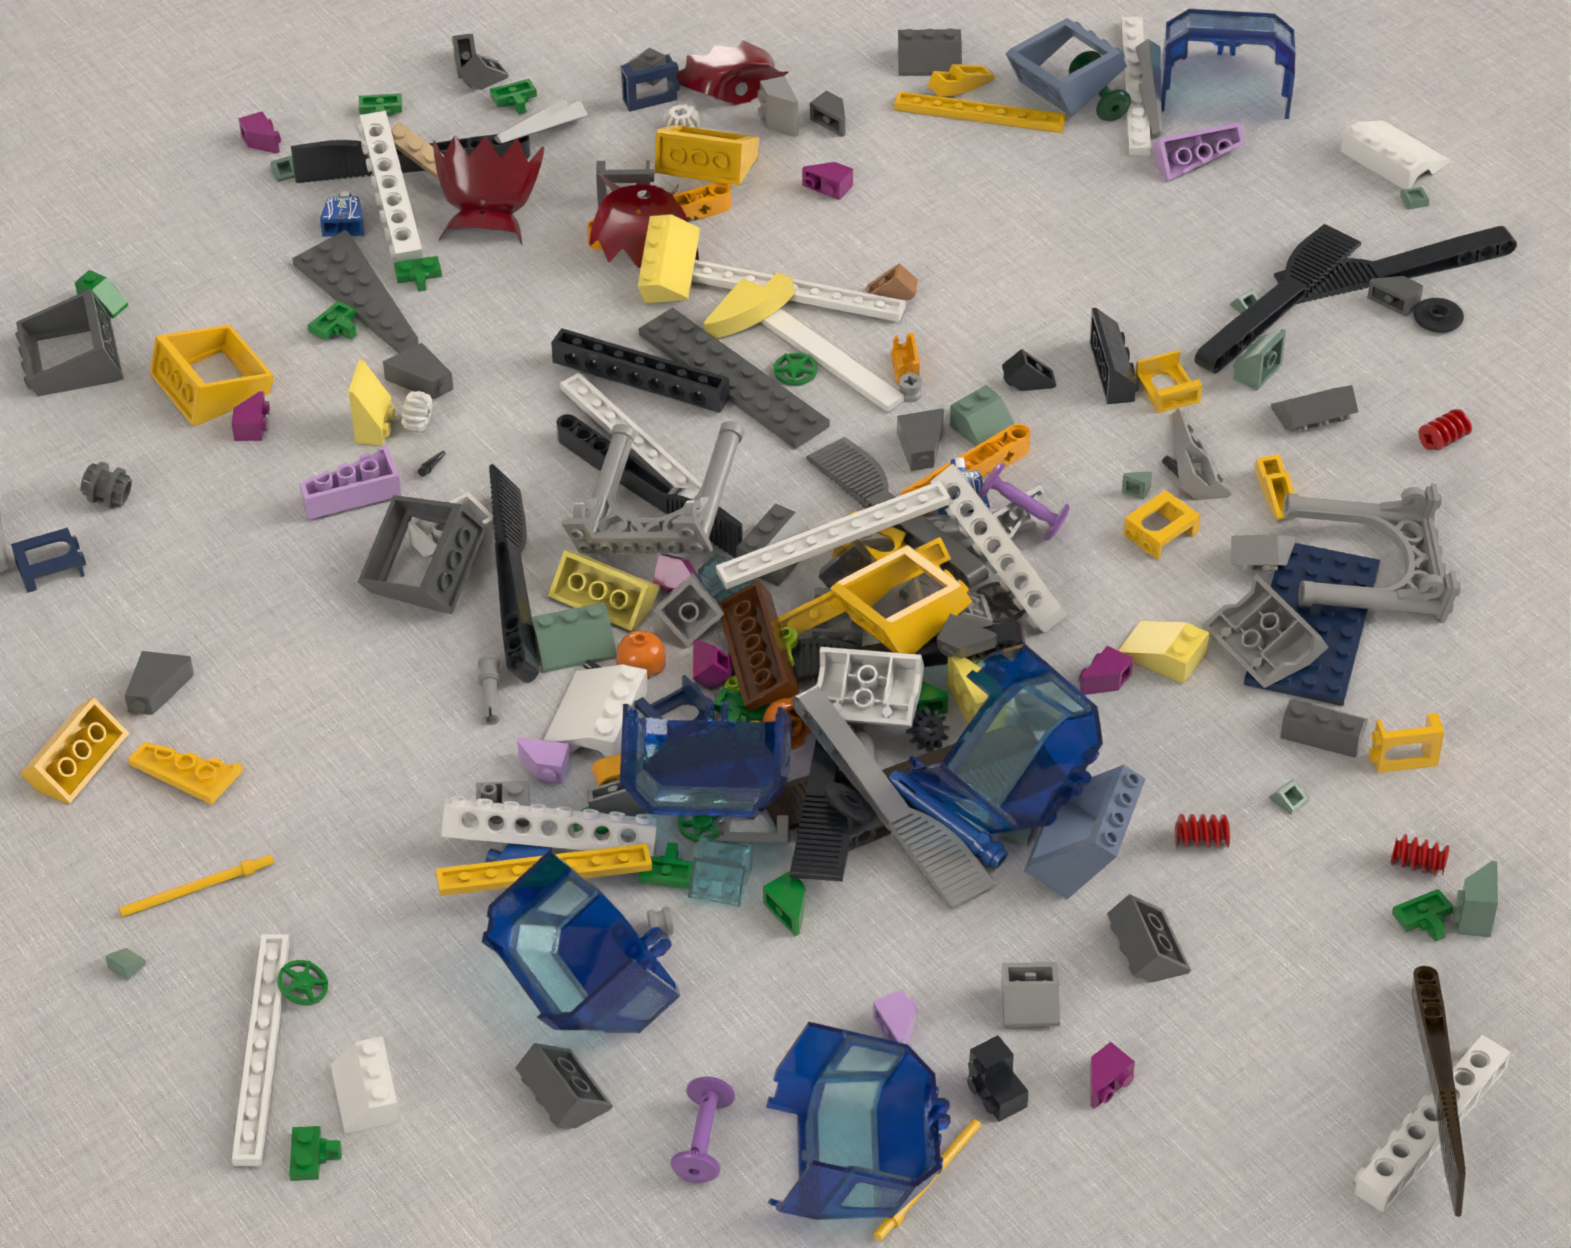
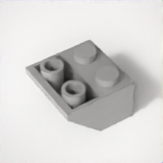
M529 781L476 783V801L478 799H490L493 803L500 804L506 801H514L519 803L520 806H530ZM493 816L489 819L493 824H500L504 821L500 816ZM524 818L518 819L516 821L517 825L521 827H525L530 824V822Z
M1057 962L1002 963L1001 989L1004 1027L1060 1026Z

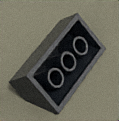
M1092 308L1089 343L1107 404L1135 402V393L1139 392L1138 378H1134L1133 362H1129L1130 352L1129 348L1125 347L1124 332H1120L1118 323L1098 308Z

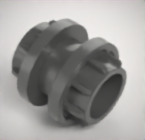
M101 461L98 464L92 463L87 467L81 481L80 490L83 492V495L87 496L88 501L96 503L99 498L104 499V506L112 509L114 505L121 507L125 504L131 491L132 479L126 474L125 469L117 467L114 472L109 471V464Z

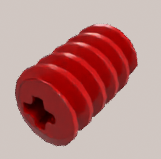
M1453 409L1441 417H1437L1435 420L1422 425L1418 432L1419 439L1424 448L1438 451L1443 447L1449 446L1450 443L1462 439L1465 435H1469L1472 432V424L1461 409Z
M1179 814L1175 822V847L1178 846L1180 840H1183L1185 847H1188L1190 840L1194 841L1195 847H1199L1201 840H1204L1206 848H1209L1211 841L1214 840L1216 847L1220 848L1222 840H1225L1227 848H1229L1230 825L1227 816L1222 814L1218 822L1216 815L1211 814L1207 822L1206 816L1201 814L1197 822L1194 814H1190L1187 821L1184 814Z
M1404 834L1401 840H1398V837L1396 838L1390 863L1395 865L1400 859L1401 868H1405L1411 862V869L1413 871L1421 865L1422 873L1424 874L1431 867L1433 876H1437L1440 870H1442L1444 875L1450 847L1446 845L1440 851L1439 843L1435 842L1433 847L1429 848L1427 839L1420 846L1418 844V837H1414L1411 843H1408V836Z

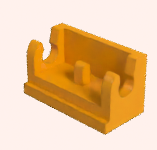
M914 332L907 333L906 342L903 344L898 343V336H895L893 339V350L890 353L896 384H899V379L904 374L914 373L919 375L920 362Z

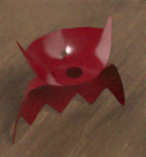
M742 40L737 48L715 45L708 55L688 54L685 68L680 70L676 77L679 85L712 96L716 100L737 105L751 102L758 97L760 81L786 76L789 71H778L775 69L772 56L766 50ZM739 83L747 84L748 89L744 95H738L735 91Z
M453 136L444 157L440 153L437 143L433 140L436 170L444 197L451 205L460 210L450 219L439 240L446 229L483 228L517 233L522 245L520 226L513 213L526 204L533 190L542 164L544 146L528 162L518 139L513 142L501 158L487 137L482 139L469 156L457 136Z
M597 171L612 192L604 197L597 210L591 228L589 245H593L595 241L599 240L609 263L623 249L637 268H641L650 216L673 215L689 223L683 208L673 196L678 191L679 183L674 191L670 193L655 185L641 183L619 187ZM646 190L651 195L650 197H638L637 193ZM698 247L696 251L695 260H699Z

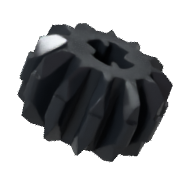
M929 708L922 709V712L916 711L912 728L907 729L905 732L913 736L909 740L910 744L918 742L917 750H922L925 747L927 752H931L934 747L937 749L943 746L942 741H946L949 738L944 731L949 730L950 726H943L942 723L946 720V717L938 718L939 711L936 709L930 712ZM926 726V728H930L931 733L925 731L924 727Z

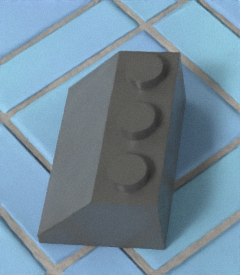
M961 29L898 30L899 76H932L933 71L949 72L952 64H962Z
M1352 385L1332 388L1271 404L1272 410L1285 430L1294 429L1295 433L1308 430V425L1314 423L1316 427L1329 425V420L1337 418V422L1351 419V414L1359 412Z
M775 503L736 547L737 557L809 531L810 529L795 511ZM799 562L758 578L779 586Z
M1291 699L1283 717L1280 738L1355 758L1368 718Z
M1129 894L1107 913L1111 922L1110 928L1117 935L1120 942L1119 948L1130 964V972L1136 978H1142L1152 983L1185 975L1191 971L1163 909Z
M534 1043L515 1067L522 1076V1082L533 1091L536 1101L546 1109L550 1115V1120L558 1127L577 1128L608 1112L613 1107L571 1049Z

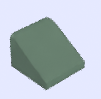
M292 156L271 161L270 168L277 182L295 177Z
M1251 289L1236 298L1230 305L1242 313L1259 300V297Z
M1152 472L1124 473L1122 493L1144 500L1151 488Z
M1295 779L1289 781L1269 796L1275 804L1290 815L1309 801V798Z
M127 948L110 953L105 957L108 968L127 980L147 963L145 959Z

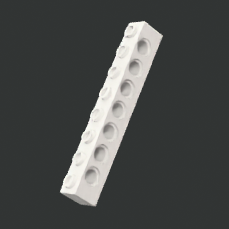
M386 111L360 115V124L357 125L359 138L363 137L364 139L361 142L363 154H368L366 166L368 172L372 171L373 176H370L372 189H377V193H375L376 205L382 208L379 211L381 224H386V228H384L385 240L391 243L388 246L390 259H395V262L423 258L422 246Z
M952 464L931 480V484L938 481L942 483L951 497V504L945 509L954 521L956 519L960 521L962 525L959 526V529L968 539L971 536L975 541L972 544L973 548L980 556L983 554L986 556L988 561L985 564L993 574L998 572L1002 578L999 580V583L1006 592H1013L1015 595L1012 599L1021 611L1023 609L1027 611L1029 615L1026 619L1034 629L1039 627L1045 633L1068 615L961 471ZM960 492L959 497L953 499L954 494ZM974 509L973 514L966 517L967 512ZM987 527V531L983 535H979L980 530ZM1001 545L998 552L992 553L995 546ZM1014 563V567L1010 571H1006V567ZM1028 581L1027 586L1019 590L1021 583ZM1042 599L1041 604L1033 608L1034 602Z
M452 796L450 799L445 798L441 837L584 851L647 843L650 856H653L656 819L646 814H637L636 817L625 816L624 813L617 811L602 814L594 809H584L582 812L572 811V808L565 806L551 809L546 808L542 804L520 806L519 803L514 801H506L500 804L493 803L490 799L469 801L462 796ZM467 813H472L477 819L469 822L463 816ZM493 816H500L504 821L500 824H493L489 819ZM524 818L527 819L530 822V824L528 826L521 827L517 825L516 821L518 819ZM546 821H552L556 824V827L546 829L542 824ZM576 823L580 824L583 828L578 832H573L569 829V826ZM599 826H605L609 831L606 834H598L595 829ZM632 829L635 831V834L631 837H625L622 835V831Z
M1481 1035L1475 1043L1470 1042L1463 1053V1057L1460 1060H1454L1452 1063L1460 1123L1508 1066L1511 1052L1484 1035ZM1433 1092L1429 1096L1425 1094L1422 1097L1414 1114L1411 1112L1407 1114L1401 1129L1398 1132L1394 1130L1386 1141V1146L1382 1150L1378 1148L1373 1154L1368 1167H1362L1354 1178L1356 1182L1354 1195L1382 1213L1385 1212L1440 1147L1437 1110Z

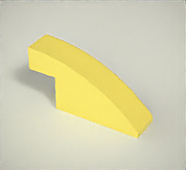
M777 272L765 286L742 278L703 322L705 332L718 339L747 329L766 319L786 304L795 294L792 278Z

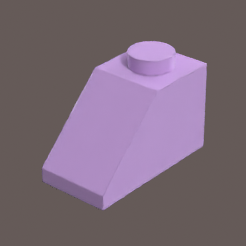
M518 737V757L534 777L539 781L563 784L570 762L569 744Z
M903 990L873 1001V1019L898 1058L904 1055L915 1027V1014L917 1013L914 1000L912 998L908 999Z

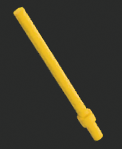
M269 854L252 861L251 859L241 861L238 866L119 907L121 917H125L241 875L247 877L255 874V871L275 864L274 859Z
M972 1119L902 1201L885 1214V1220L873 1233L876 1240L882 1241L893 1228H897L903 1222L906 1212L979 1130L981 1124L978 1120Z

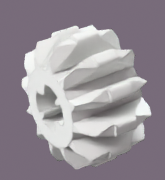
M687 104L670 106L669 109L665 110L663 126L682 125L698 128V111L695 110L694 106L688 107Z
M420 391L408 393L406 400H404L401 422L404 428L416 432L427 428L432 410V399L429 394Z

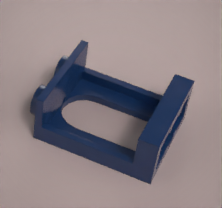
M666 54V64L633 71L629 63L620 65L622 100L629 112L677 100V91L680 90L676 74H679L677 62H673L669 54ZM667 78V92L637 99L636 84Z
M68 527L11 544L14 560L27 593L37 590L34 579L77 567L80 576H84L82 566L86 565V560L83 552L77 551L80 549L76 535L71 536ZM55 542L68 543L70 549L68 553L29 565L25 551Z
M686 675L682 676V688L656 702L649 704L644 697L634 701L635 718L659 744L686 738L715 722L714 711L716 708L713 700L710 697H706L701 692L697 683L692 682ZM682 705H692L698 709L699 714L696 718L674 730L661 717Z

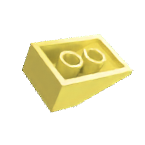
M358 360L348 391L355 443L383 446L385 438L390 436V422L395 419L396 409L392 407L391 396L365 361Z
M1140 621L1118 651L1132 657L1134 663L1184 684L1207 653L1209 632L1189 623Z
M948 657L947 686L973 736L1003 727L1004 719L1007 718L1005 702L1008 700L1004 687H1000L995 677L967 658Z

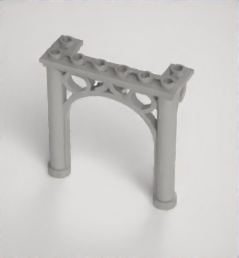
M731 421L721 424L702 487L693 500L686 501L684 507L668 515L655 518H638L625 514L618 509L615 500L636 433L628 425H614L610 434L611 442L591 500L589 502H576L573 508V518H567V520L562 521V526L578 552L583 554L712 553L713 548L709 536L738 443L742 441L744 435L743 427ZM610 506L613 513L606 516ZM620 521L623 523L620 529L607 531L611 525Z
M1431 483L1430 487L1426 486L1425 491L1419 487H1410L1401 493L1402 500L1381 502L1380 504L1299 497L1298 494L1287 493L1283 504L1284 517L1370 525L1386 533L1397 543L1403 552L1407 566L1406 575L1401 581L1384 588L1301 581L1298 591L1299 605L1312 606V604L1434 614L1435 619H1439L1440 623H1445L1448 614L1453 611L1454 600L1460 594L1461 585L1457 581L1455 571L1445 574L1446 565L1442 562L1441 558L1442 546H1439V532L1434 525L1436 509L1440 508L1442 502L1441 494H1438L1437 485ZM1410 530L1415 534L1416 538H1409L1401 531ZM1425 567L1426 572L1419 570V568ZM1418 580L1420 588H1417L1411 581Z

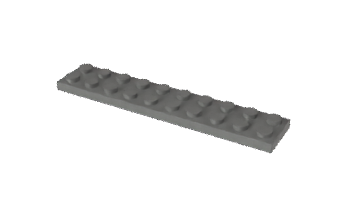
M673 307L639 328V335L675 362L728 377L730 387L729 401L794 449H797L830 427V420L711 334L706 333L704 329Z

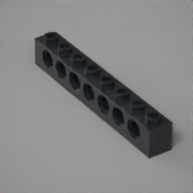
M564 328L560 329L551 342L552 360L555 364L718 413L722 411L730 399L729 378Z

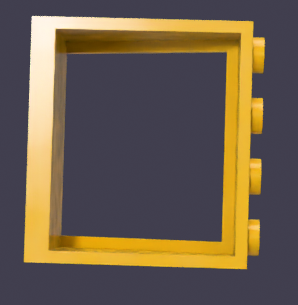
M682 125L660 128L656 132L654 173L740 185L758 157L759 136Z
M230 324L157 335L155 337L150 375L192 426L201 425L233 411L234 407L259 391H264L265 396L270 394L271 386L274 382L272 372ZM223 352L243 376L241 378L205 384L190 365Z
M908 545L845 577L830 588L851 620L893 653L915 654L943 628L950 613L957 616L972 603L967 594L969 589L961 580L955 581V578L948 570L942 571L933 559L928 561L922 551L919 549L915 551ZM916 567L945 587L886 619L871 608Z

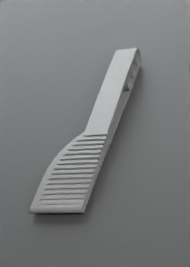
M813 686L792 697V704L797 714L859 794L871 806L886 828L892 831L891 834L893 836H896L897 842L900 841L901 847H904L905 852H908L909 857H912V861L916 862V866L925 874L924 876L929 879V882L932 883L933 887L951 909L995 887V882L971 850L953 831L936 819L909 808L850 726L818 686Z

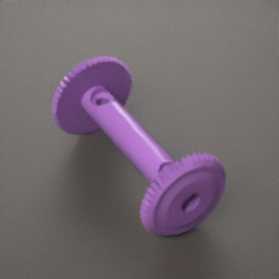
M998 463L983 483L979 497L983 499L990 488L998 490L1003 497L1039 520L1046 521L1050 527L1043 539L1046 541L1051 540L1066 520L1070 511L1069 504L1066 503L1058 514L1050 512L1046 506L1012 484L1002 481L999 475L1005 463Z
M711 1076L695 1078L687 1085L686 1093L690 1097L689 1099L699 1104L691 1148L689 1151H680L671 1158L672 1170L680 1178L694 1183L709 1182L720 1174L719 1162L713 1156L707 1155L716 1109L730 1106L735 1099L734 1090L727 1082Z

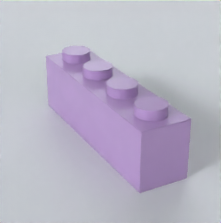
M1241 122L1159 138L1151 143L1156 165L1168 182L1245 144Z
M386 444L379 447V451L374 454L366 453L361 455L360 460L348 464L345 462L339 465V468L334 472L326 471L299 483L302 504L308 520L392 499L393 495L401 496L399 474Z

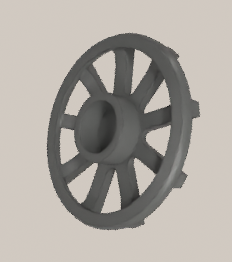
M999 582L985 584L975 592L985 595L986 600L989 601L987 604L990 607V613L996 611V618L992 617L993 623L1017 621L1027 612L1025 609L1021 611L1016 605H1012L1014 603L1013 598L1009 596L1012 591L1008 593L998 592L997 586H1002ZM992 586L994 593L991 596L983 592L984 589ZM1008 609L1016 610L1019 612L1013 615ZM1001 612H1004L1008 617L1000 618Z

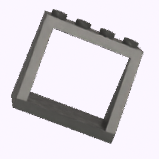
M91 289L16 322L18 331L15 332V335L20 343L18 350L23 358L21 366L26 374L24 382L29 390L33 389L37 396L113 383L124 378L111 318ZM91 331L94 349L43 371L37 341Z
M393 495L358 583L373 594L453 614L488 526L462 504ZM412 517L444 525L420 587L386 582L408 529V522L411 521Z

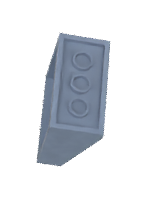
M1068 18L1021 42L1005 53L1020 83L1071 117L1127 67L1124 60L1125 55L1119 48H1113L1107 40L1099 39L1093 31L1085 30L1079 22H1073ZM1073 36L1103 55L1060 80L1040 67Z
M1121 765L1059 789L1053 795L1024 872L1069 899L1117 857L1146 778L1127 766Z

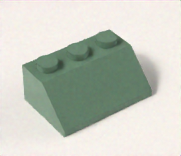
M605 603L531 617L536 649L543 673L584 665L588 659L594 663L616 659L611 622Z

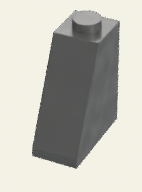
M423 343L383 361L384 377L391 383L414 392H425L432 399L454 390L452 372Z
M943 408L897 416V435L911 471L934 467L944 427Z
M142 651L125 693L128 712L153 715L193 677L194 671L191 656Z

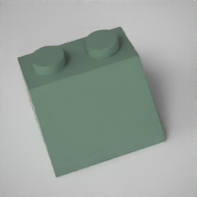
M1280 329L1261 336L1254 344H1250L1246 352L1242 356L1237 357L1234 362V380L1259 390L1282 365L1286 330Z
M987 385L950 405V426L975 447L1015 424L1002 397Z
M1497 861L1489 862L1467 877L1464 881L1463 890H1458L1457 906L1459 907H1454L1453 923H1458V934L1491 937L1498 906Z

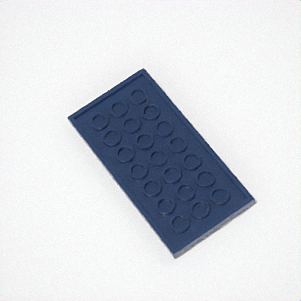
M1295 543L1287 565L1278 566V570H1275L1270 587L1321 636L1328 649L1310 665L1266 688L1246 671L1244 685L1344 706L1368 609L1318 604L1301 606L1298 602L1299 586L1301 581H1313L1314 583L1374 588L1380 560Z

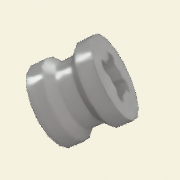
M914 373L902 375L899 379V392L904 395V401H918L922 397V378Z
M664 907L661 911L657 912L654 910L647 911L651 937L658 936L662 932L667 934L673 933V923L669 907Z

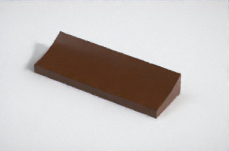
M758 579L718 603L724 612L721 622L743 703L749 712L778 699L791 698L800 693L772 595Z

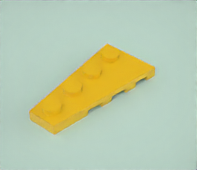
M143 742L128 758L130 766L210 805L243 772L242 764L233 762L232 765L222 763L221 759L198 758V755L195 753L187 752V754L175 752L173 748Z

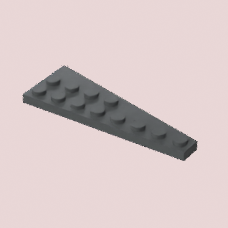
M347 230L292 258L293 265L334 300L355 308V317L395 351L401 353L419 344L417 335Z

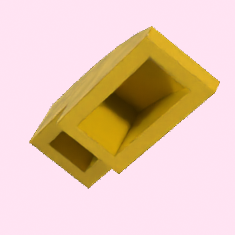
M952 64L949 72L933 71L928 87L939 97L954 96L987 84L994 80L995 75L983 65Z
M1280 454L1257 458L1253 466L1272 514L1277 521L1289 519L1284 517L1283 514L1284 499L1287 493H1295L1289 473L1284 470Z

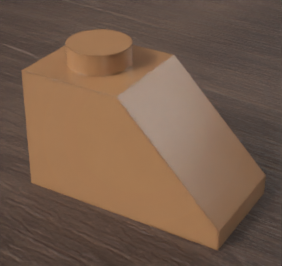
M899 263L867 284L866 293L905 301L911 300L916 295L918 279Z

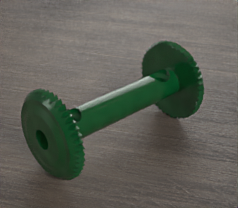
M1096 51L1080 53L1071 62L1069 74L1102 56ZM1105 86L1098 93L1101 100H1099L1096 106V112L1098 117L1104 121L1117 120L1128 111L1131 105V97L1125 90L1116 89L1112 91L1108 86Z

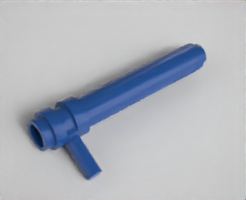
M895 770L889 776V781L903 799L920 812L936 819L953 831L966 844L976 858L981 857L983 859L982 862L988 867L993 866L997 869L1005 861L1008 851L1005 850V846L1002 843L993 841V837L989 833L980 831L904 772Z

